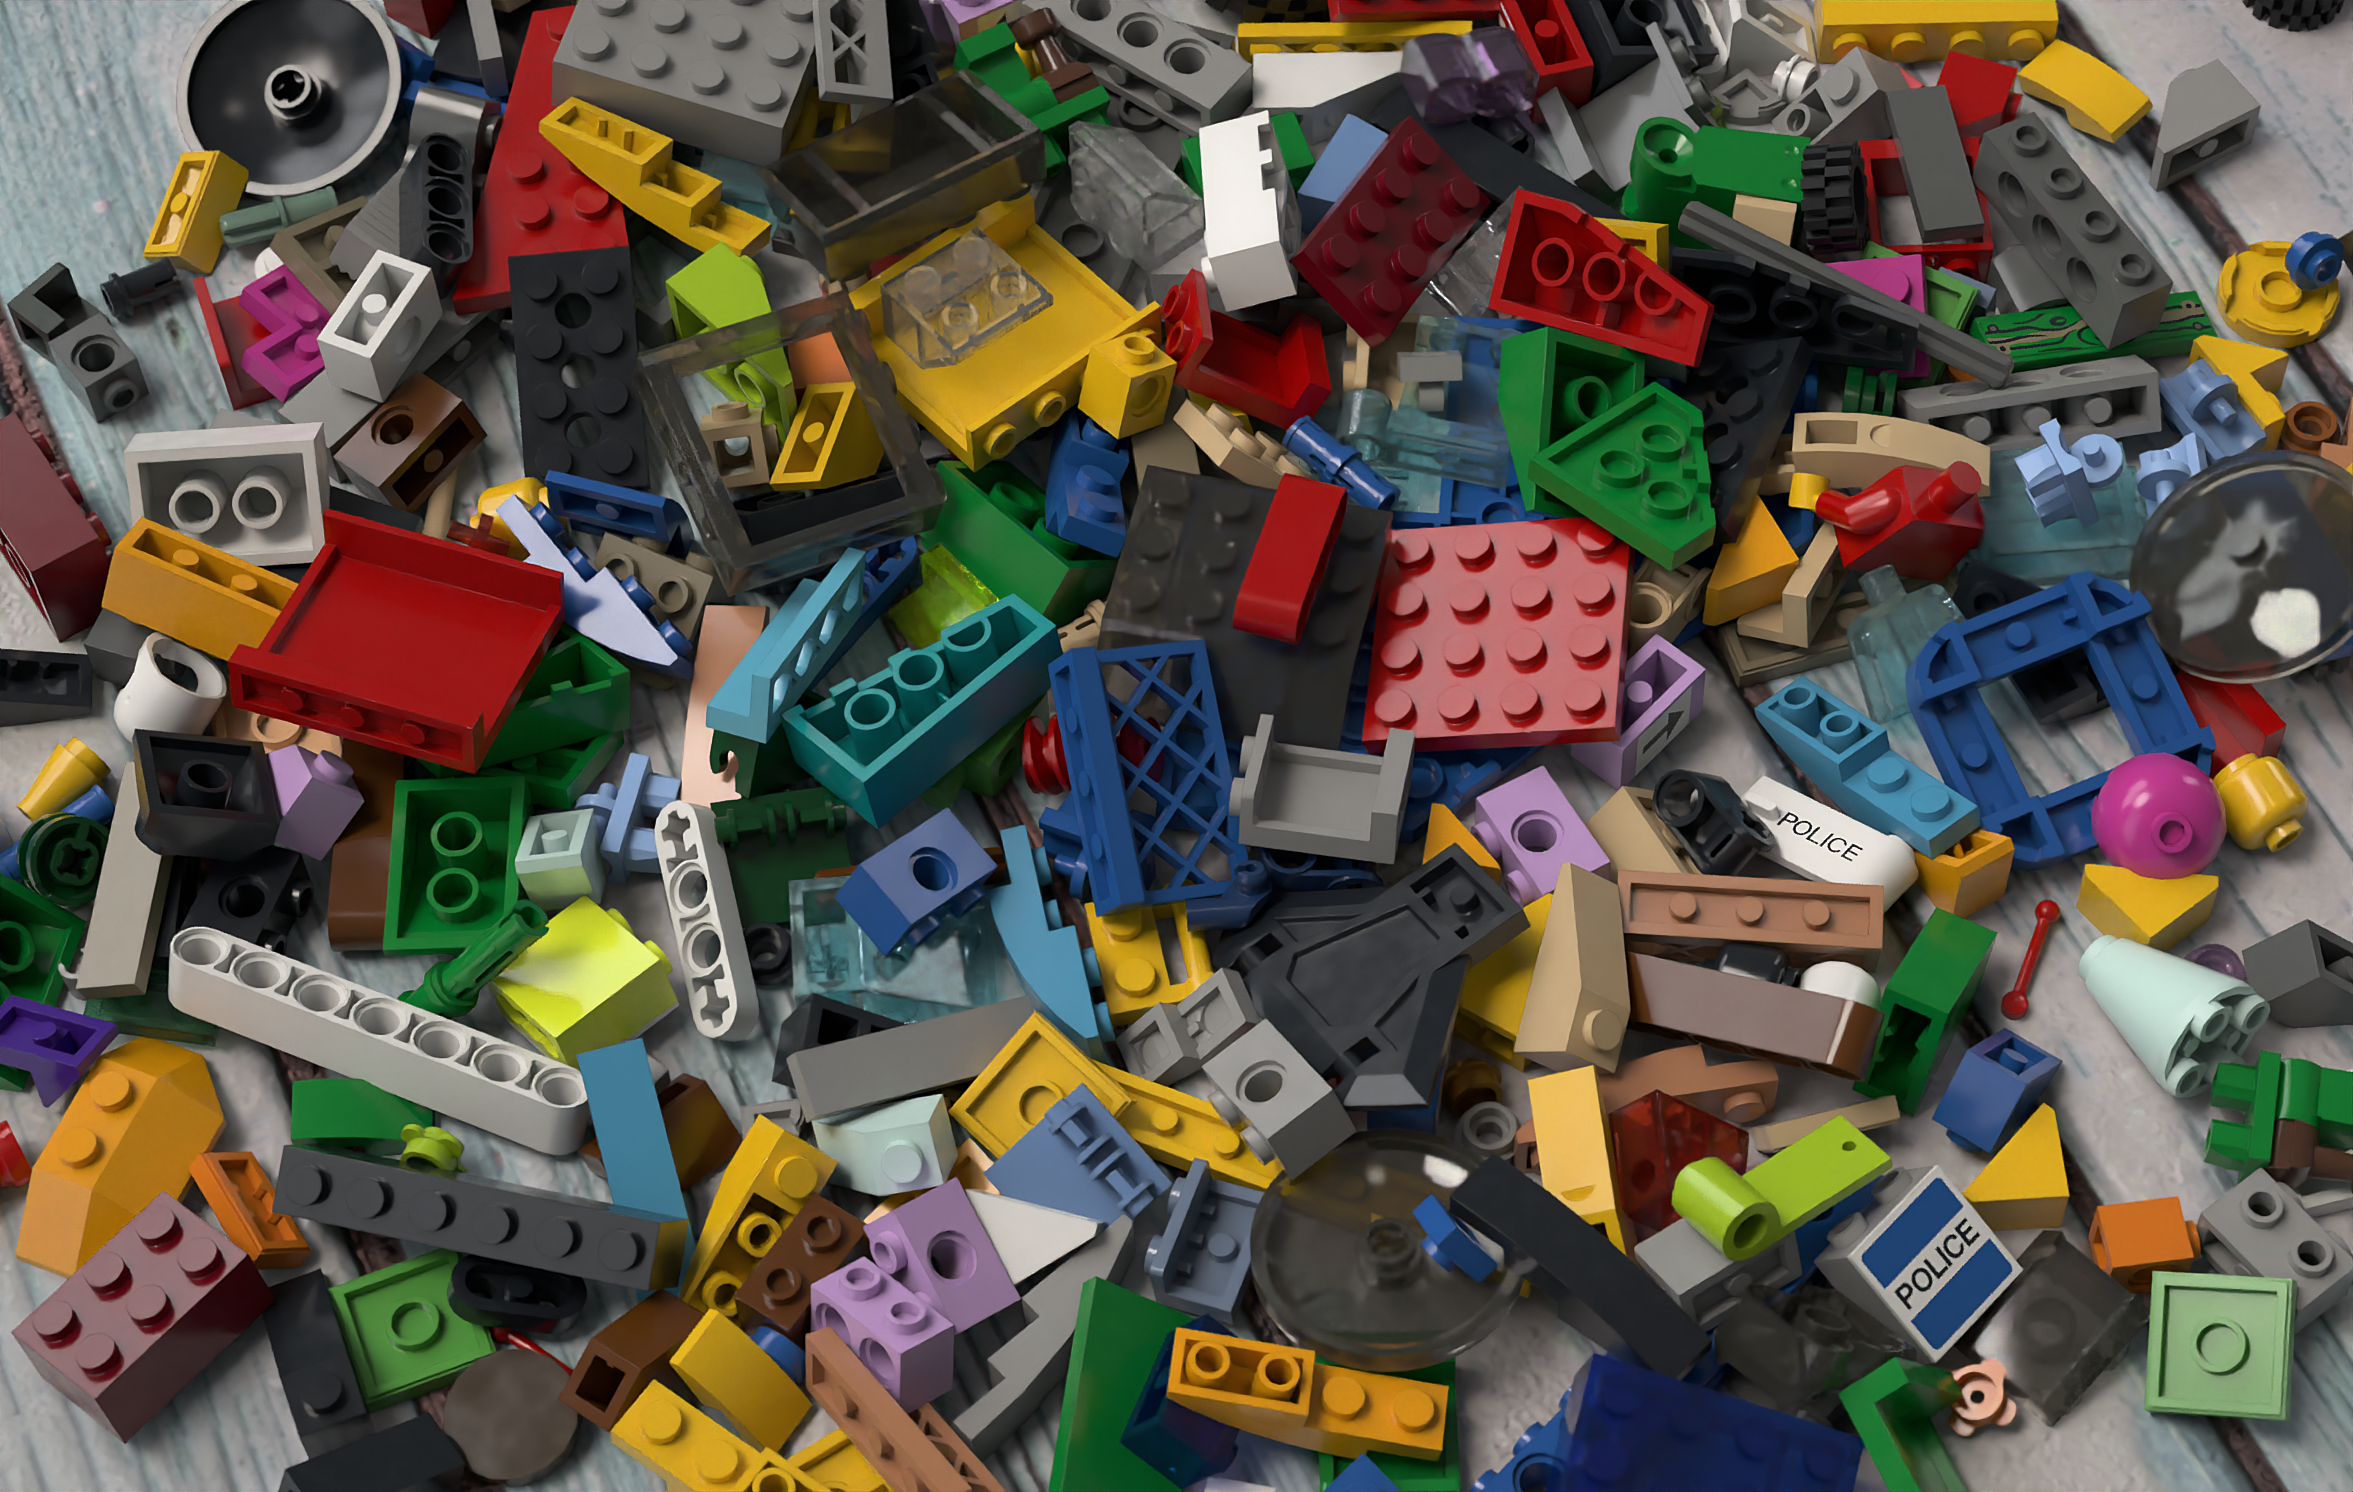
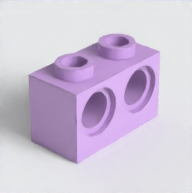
M862 1257L811 1284V1333L831 1326L907 1414L953 1389L954 1324L866 1257Z

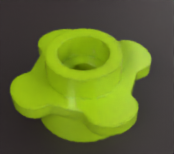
M408 1124L403 1128L401 1138L407 1143V1146L400 1160L461 1173L467 1172L466 1167L461 1164L460 1160L465 1147L458 1138L438 1127L423 1129L418 1125Z

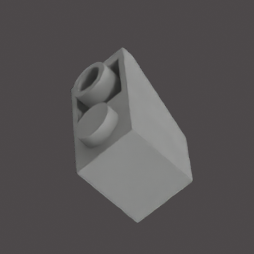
M1856 46L1778 114L1772 122L1778 134L1810 137L1811 145L1857 141L1859 145L1860 140H1886L1892 135L1884 106L1886 92L1910 88L1898 66Z

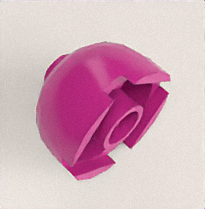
M2165 752L2137 755L2116 766L2107 776L2108 781L2101 788L2098 798L2095 796L2091 807L2092 835L2104 858L2115 867H2125L2139 876L2160 880L2179 879L2192 874L2203 873L2219 855L2227 832L2225 804L2214 781L2192 762Z

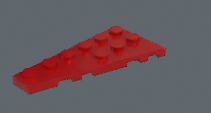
M576 5L535 11L532 14L473 225L472 256L459 276L452 302L456 316L512 307L508 257L629 246L623 203L585 175L539 132V122L558 107L552 105L553 59Z

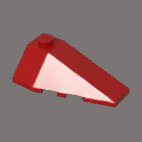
M1517 189L1488 305L1489 309L1688 366L1700 367L1714 305L1575 203Z

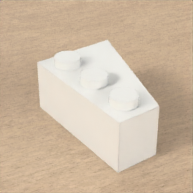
M1268 110L1199 128L1206 221L1204 238L1208 256L1202 257L1201 262L1205 282L1210 293L1220 292L1226 312L1297 294L1298 270L1289 260L1300 247L1302 214Z

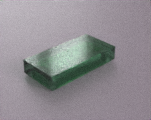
M150 969L145 995L88 999L83 1013L86 1016L115 1023L119 1034L211 1047L216 1046L220 1029L217 1025L183 1013L175 1008L168 997L169 971Z

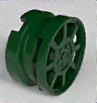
M1848 366L1841 413H1862L1892 417L1898 373L1882 371L1879 376L1866 375L1864 368Z
M54 812L40 817L25 830L18 844L16 863L22 881L30 890L62 906L80 907V905L94 900L110 832L99 822L70 812Z

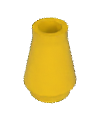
M73 737L64 747L57 744L26 796L16 807L33 823L44 814L60 812L89 792L96 784L103 789L105 785L102 781L112 770L87 745L78 738Z

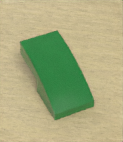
M341 1078L293 1081L292 1144L319 1143L339 1148L363 1146L368 1154L378 1156L402 1155L407 1143L401 1138V1132L406 1125L415 1124L423 1129L435 1127V1110L386 1092L363 1079Z

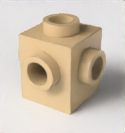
M745 401L727 402L713 406L711 408L712 414L702 416L699 434L690 436L695 471L705 470L708 490L724 489L725 493L738 494L757 490L761 487L762 483H769L772 471L771 461L779 460L781 454L777 424L765 425L763 407L748 409V403ZM747 437L749 440L747 447L742 450L731 449L726 443V439Z

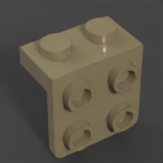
M605 532L594 560L598 569L601 570L607 567L624 580L631 574L634 575L657 601L650 610L659 622L663 624L669 619L681 630L691 644L703 618L705 606L708 605L709 601L732 606L740 584L720 575L724 567L723 563L689 551L686 560L667 553L670 545L668 542L633 534L632 538ZM591 640L630 671V678L663 691H669L676 686L678 677L661 674L634 664Z

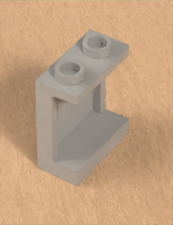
M1261 714L1256 736H1244L1240 774H1245L1246 776L1245 778L1234 777L1231 787L1229 816L1240 817L1239 844L1394 865L1412 783L1416 731L1390 728L1384 757L1277 743L1273 739L1274 715Z

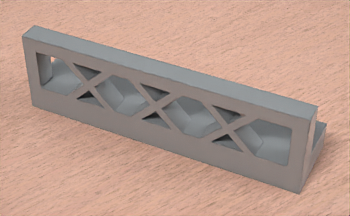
M812 0L819 99L850 104L852 126L875 129L893 100L885 0ZM839 5L843 7L845 34L831 22L830 13ZM833 45L837 48V50H835L834 52ZM843 56L847 58L849 84L836 82L834 64Z

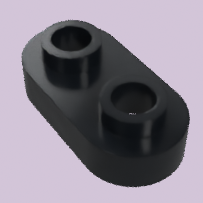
M474 1254L462 1258L455 1265L447 1287V1300L451 1309L457 1316L469 1323L544 1334H559L574 1327L581 1317L587 1299V1288L582 1277ZM473 1293H482L489 1299L478 1297ZM539 1302H549L556 1307L542 1306Z

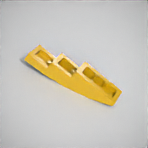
M573 96L539 122V132L585 175L631 210L682 242L705 253L722 241L739 257L746 255L751 259L770 243L772 223L721 202L723 181L672 160L674 139Z

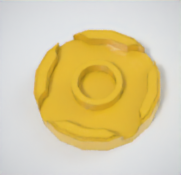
M2288 241L2257 242L2249 245L2248 251L2242 252L2237 256L2235 252L2226 260L2215 290L2217 309L2227 326L2245 340L2265 347L2293 348L2314 341L2329 329L2340 300L2337 277L2331 283L2312 291L2301 290L2291 281L2290 273L2285 267V257L2293 243Z

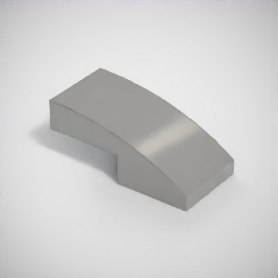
M1220 968L1177 1006L1163 1002L1156 1004L1117 1037L1115 1041L1130 1074L1167 1087L1201 1069L1204 1064L1258 1025L1261 1020L1254 1009L1252 1000L1239 972Z

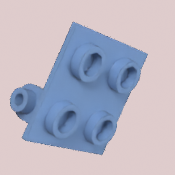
M1081 1083L1066 1098L1063 1097L1043 1115L1044 1118L983 1173L1005 1197L1106 1222L1104 1230L1123 1214L1133 1221L1174 1184L1084 1083ZM1077 1250L1076 1252H1074V1253H1072L1071 1255L1067 1256L1066 1258H1064L1063 1260H1061V1262H1062V1263H1065L1068 1259H1070V1258H1071L1074 1254H1076L1079 1250Z

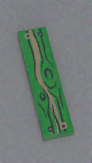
M2196 291L2169 294L2158 328L2109 350L2073 306L1974 318L1969 330L1971 337L2013 357L2015 362L2011 374L2135 354L2141 359L2191 353L2194 339L2202 335L2218 338Z

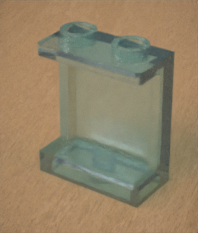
M1420 315L1416 330L1414 352L1458 350L1462 355L1463 380L1443 381L1444 411L1419 412L1417 408V382H1405L1397 411L1391 410L1386 428L1385 466L1506 490L1513 459L1497 400L1502 339L1523 333L1514 329H1497L1466 323L1452 317L1440 318Z

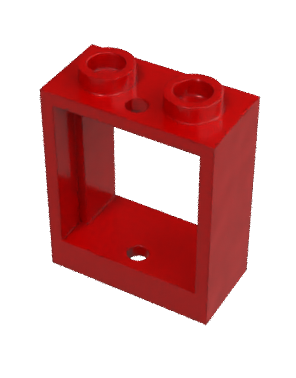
M1960 137L1972 178L1980 149L1979 137ZM1894 139L1860 140L1861 157L1864 158L1865 163L1864 175H1867L1868 184L1866 196H1869V206L1867 207L1869 226H1866L1868 239L1865 241V244L1867 245L1868 241H1872L1883 246L1877 196L1909 195ZM1973 182L1984 220L1982 237L1966 238V243L1889 245L1883 247L1903 256L1922 254L1925 257L1926 266L1939 271L1940 267H1944L1986 284L1994 251L1987 198Z

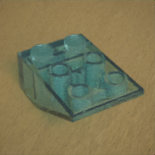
M850 876L789 881L793 982L796 1007L814 992L906 1024H912L998 1002L991 907L988 898H984L972 911L958 920L951 913L941 919L944 923L943 926L921 946L913 949L906 942L887 956H884L834 897Z

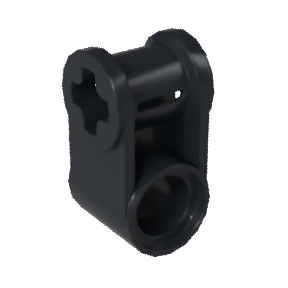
M1676 769L1663 775L1655 786L1653 805L1657 816L1686 849L1691 861L1703 875L1738 877L1742 869L1760 851L1769 852L1775 845L1776 840L1767 825L1750 811L1730 784L1721 776ZM1696 789L1698 792V802L1692 813L1690 800Z

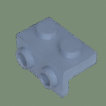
M1194 1158L1187 1178L1178 1177L1172 1187L1168 1201V1216L1171 1218L1164 1235H1155L1147 1250L1144 1272L1146 1275H1150L1156 1302L1175 1309L1234 1324L1278 1210L1276 1195L1213 1179L1209 1161Z

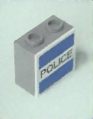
M1939 1165L1905 1170L1904 1167H1898L1884 1175L1873 1186L1871 1194L1875 1198L1860 1213L1850 1214L1831 1229L1827 1235V1239L1830 1242L1829 1246L1813 1262L1873 1335L1881 1337L1885 1332H1891L1903 1342L1906 1352L1901 1356L1902 1359L1920 1364L1936 1363L2023 1269Z

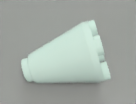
M2110 934L2101 936L2088 947L2079 963L2078 973L2086 981L2087 990L2159 1085L2174 1098L2188 1099L2211 1088L2219 1063L2245 1064L2242 1055L2253 1038L2254 1033L2261 1028L2270 1013V1004L2244 981L2128 938L2117 939Z

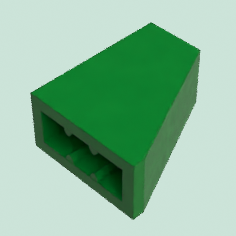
M1935 908L1885 987L1878 1009L1885 1017L1865 1081H1855L1852 1090L1872 1099L1895 1095L1900 1111L1912 1116L1916 1114L1981 984L1998 934L1997 932L1940 908Z

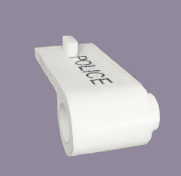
M1764 775L1740 797L1750 811L1767 825L1776 840L1775 845L1769 852L1760 851L1758 854L1812 881L1884 886L1883 914L1918 879L1915 852L1907 842L1898 836H1887Z

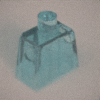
M1893 564L1884 565L1872 570L1858 580L1871 609L1858 615L1846 630L1848 644L1870 720L1878 725L1911 713L1906 695L1905 673L1917 653L1941 627L1954 620L1957 624L1966 621L1946 590L1938 583L1907 594Z

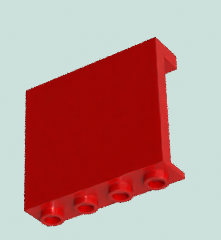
M326 508L322 514L325 544L258 648L238 644L228 660L233 707L476 774L566 618L564 572Z

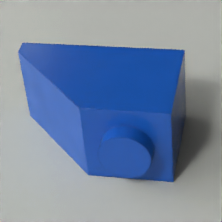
M2004 1028L1966 1051L1932 1120L1946 1127V1135L1957 1145L1973 1152L1985 1150L1988 1153H1992L2011 1139L2051 1082L2063 1061Z

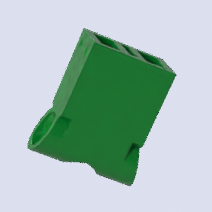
M1662 116L1649 118L1639 126L1635 136L1629 164L1631 182L1624 192L1619 212L1633 221L1669 224V243L1676 247L1721 252L1679 230L1678 223L1689 202L1698 201L1731 218L1733 217L1736 195L1797 204L1791 247L1793 248L1803 213L1801 209L1803 191L1800 189V179H1803L1801 161H1804L1803 150L1806 149L1807 145H1811V138L1712 126H1702L1695 133L1688 125L1674 118Z

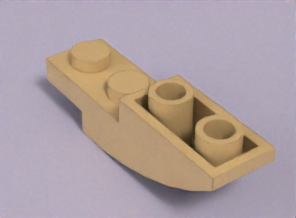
M1795 413L1793 434L1780 435L1775 457L1769 461L1757 494L1771 496L1790 492L1794 473H1806L1829 478V489L1839 490L1848 487H1861L1863 491L1896 467L1908 465L1945 471L1954 462L1963 461L1970 464L1979 473L1982 486L1977 493L1978 497H1988L1991 493L1990 447L1963 435L1901 418L1862 413Z

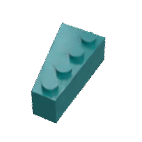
M1014 593L941 630L942 640L922 650L911 651L908 647L887 658L889 667L857 684L851 677L829 689L831 697L807 710H804L801 704L780 714L794 761L837 797L844 800L848 806L876 829H880L1051 688L1047 665L1063 655L1057 627Z

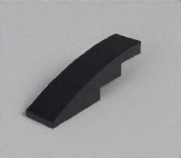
M0 649V727L29 725L91 714L93 667L88 654Z
M1493 1152L1450 1195V1213L1504 1249V1265L1558 1301V1318L1667 1393L1712 1348V1339L1658 1284L1614 1244L1553 1194Z

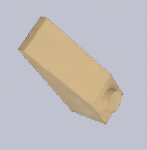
M1570 862L1561 863L1513 1052L1557 1072L1595 1064L1597 1074L1615 1073L1631 1010L1619 885Z

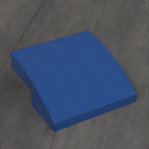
M553 470L548 471L545 484L553 513L556 516L569 518L572 530L604 537L605 532L632 538L633 534L668 542L670 545L667 553L687 557L695 537L690 520L683 507L677 501Z

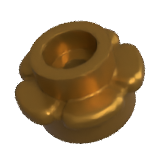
M1473 1058L1456 1062L1447 1070L1444 1076L1443 1105L1452 1109L1455 1116L1461 1118L1466 1111L1479 1103L1496 1102L1500 1104L1503 1092L1500 1087L1502 1074L1499 1068L1493 1065L1489 1066L1484 1060Z

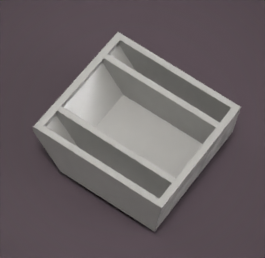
M578 0L553 59L552 105L559 107L573 96L674 139V141L779 171L817 74L812 0ZM841 5L830 13L831 22L836 25L842 10Z

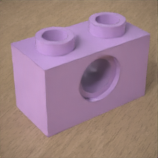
M1543 765L1476 797L1475 825L1471 827V834L1499 864L1501 871L1505 875L1504 884L1508 894L1522 908L1548 893L1554 895L1561 863L1570 862L1609 881L1610 860ZM1540 846L1547 849V851L1531 852L1525 848Z
M957 1177L863 1226L870 1240L872 1256L879 1268L953 1323L954 1335L1021 1299ZM931 1255L938 1260L942 1269V1277L934 1270L931 1264Z

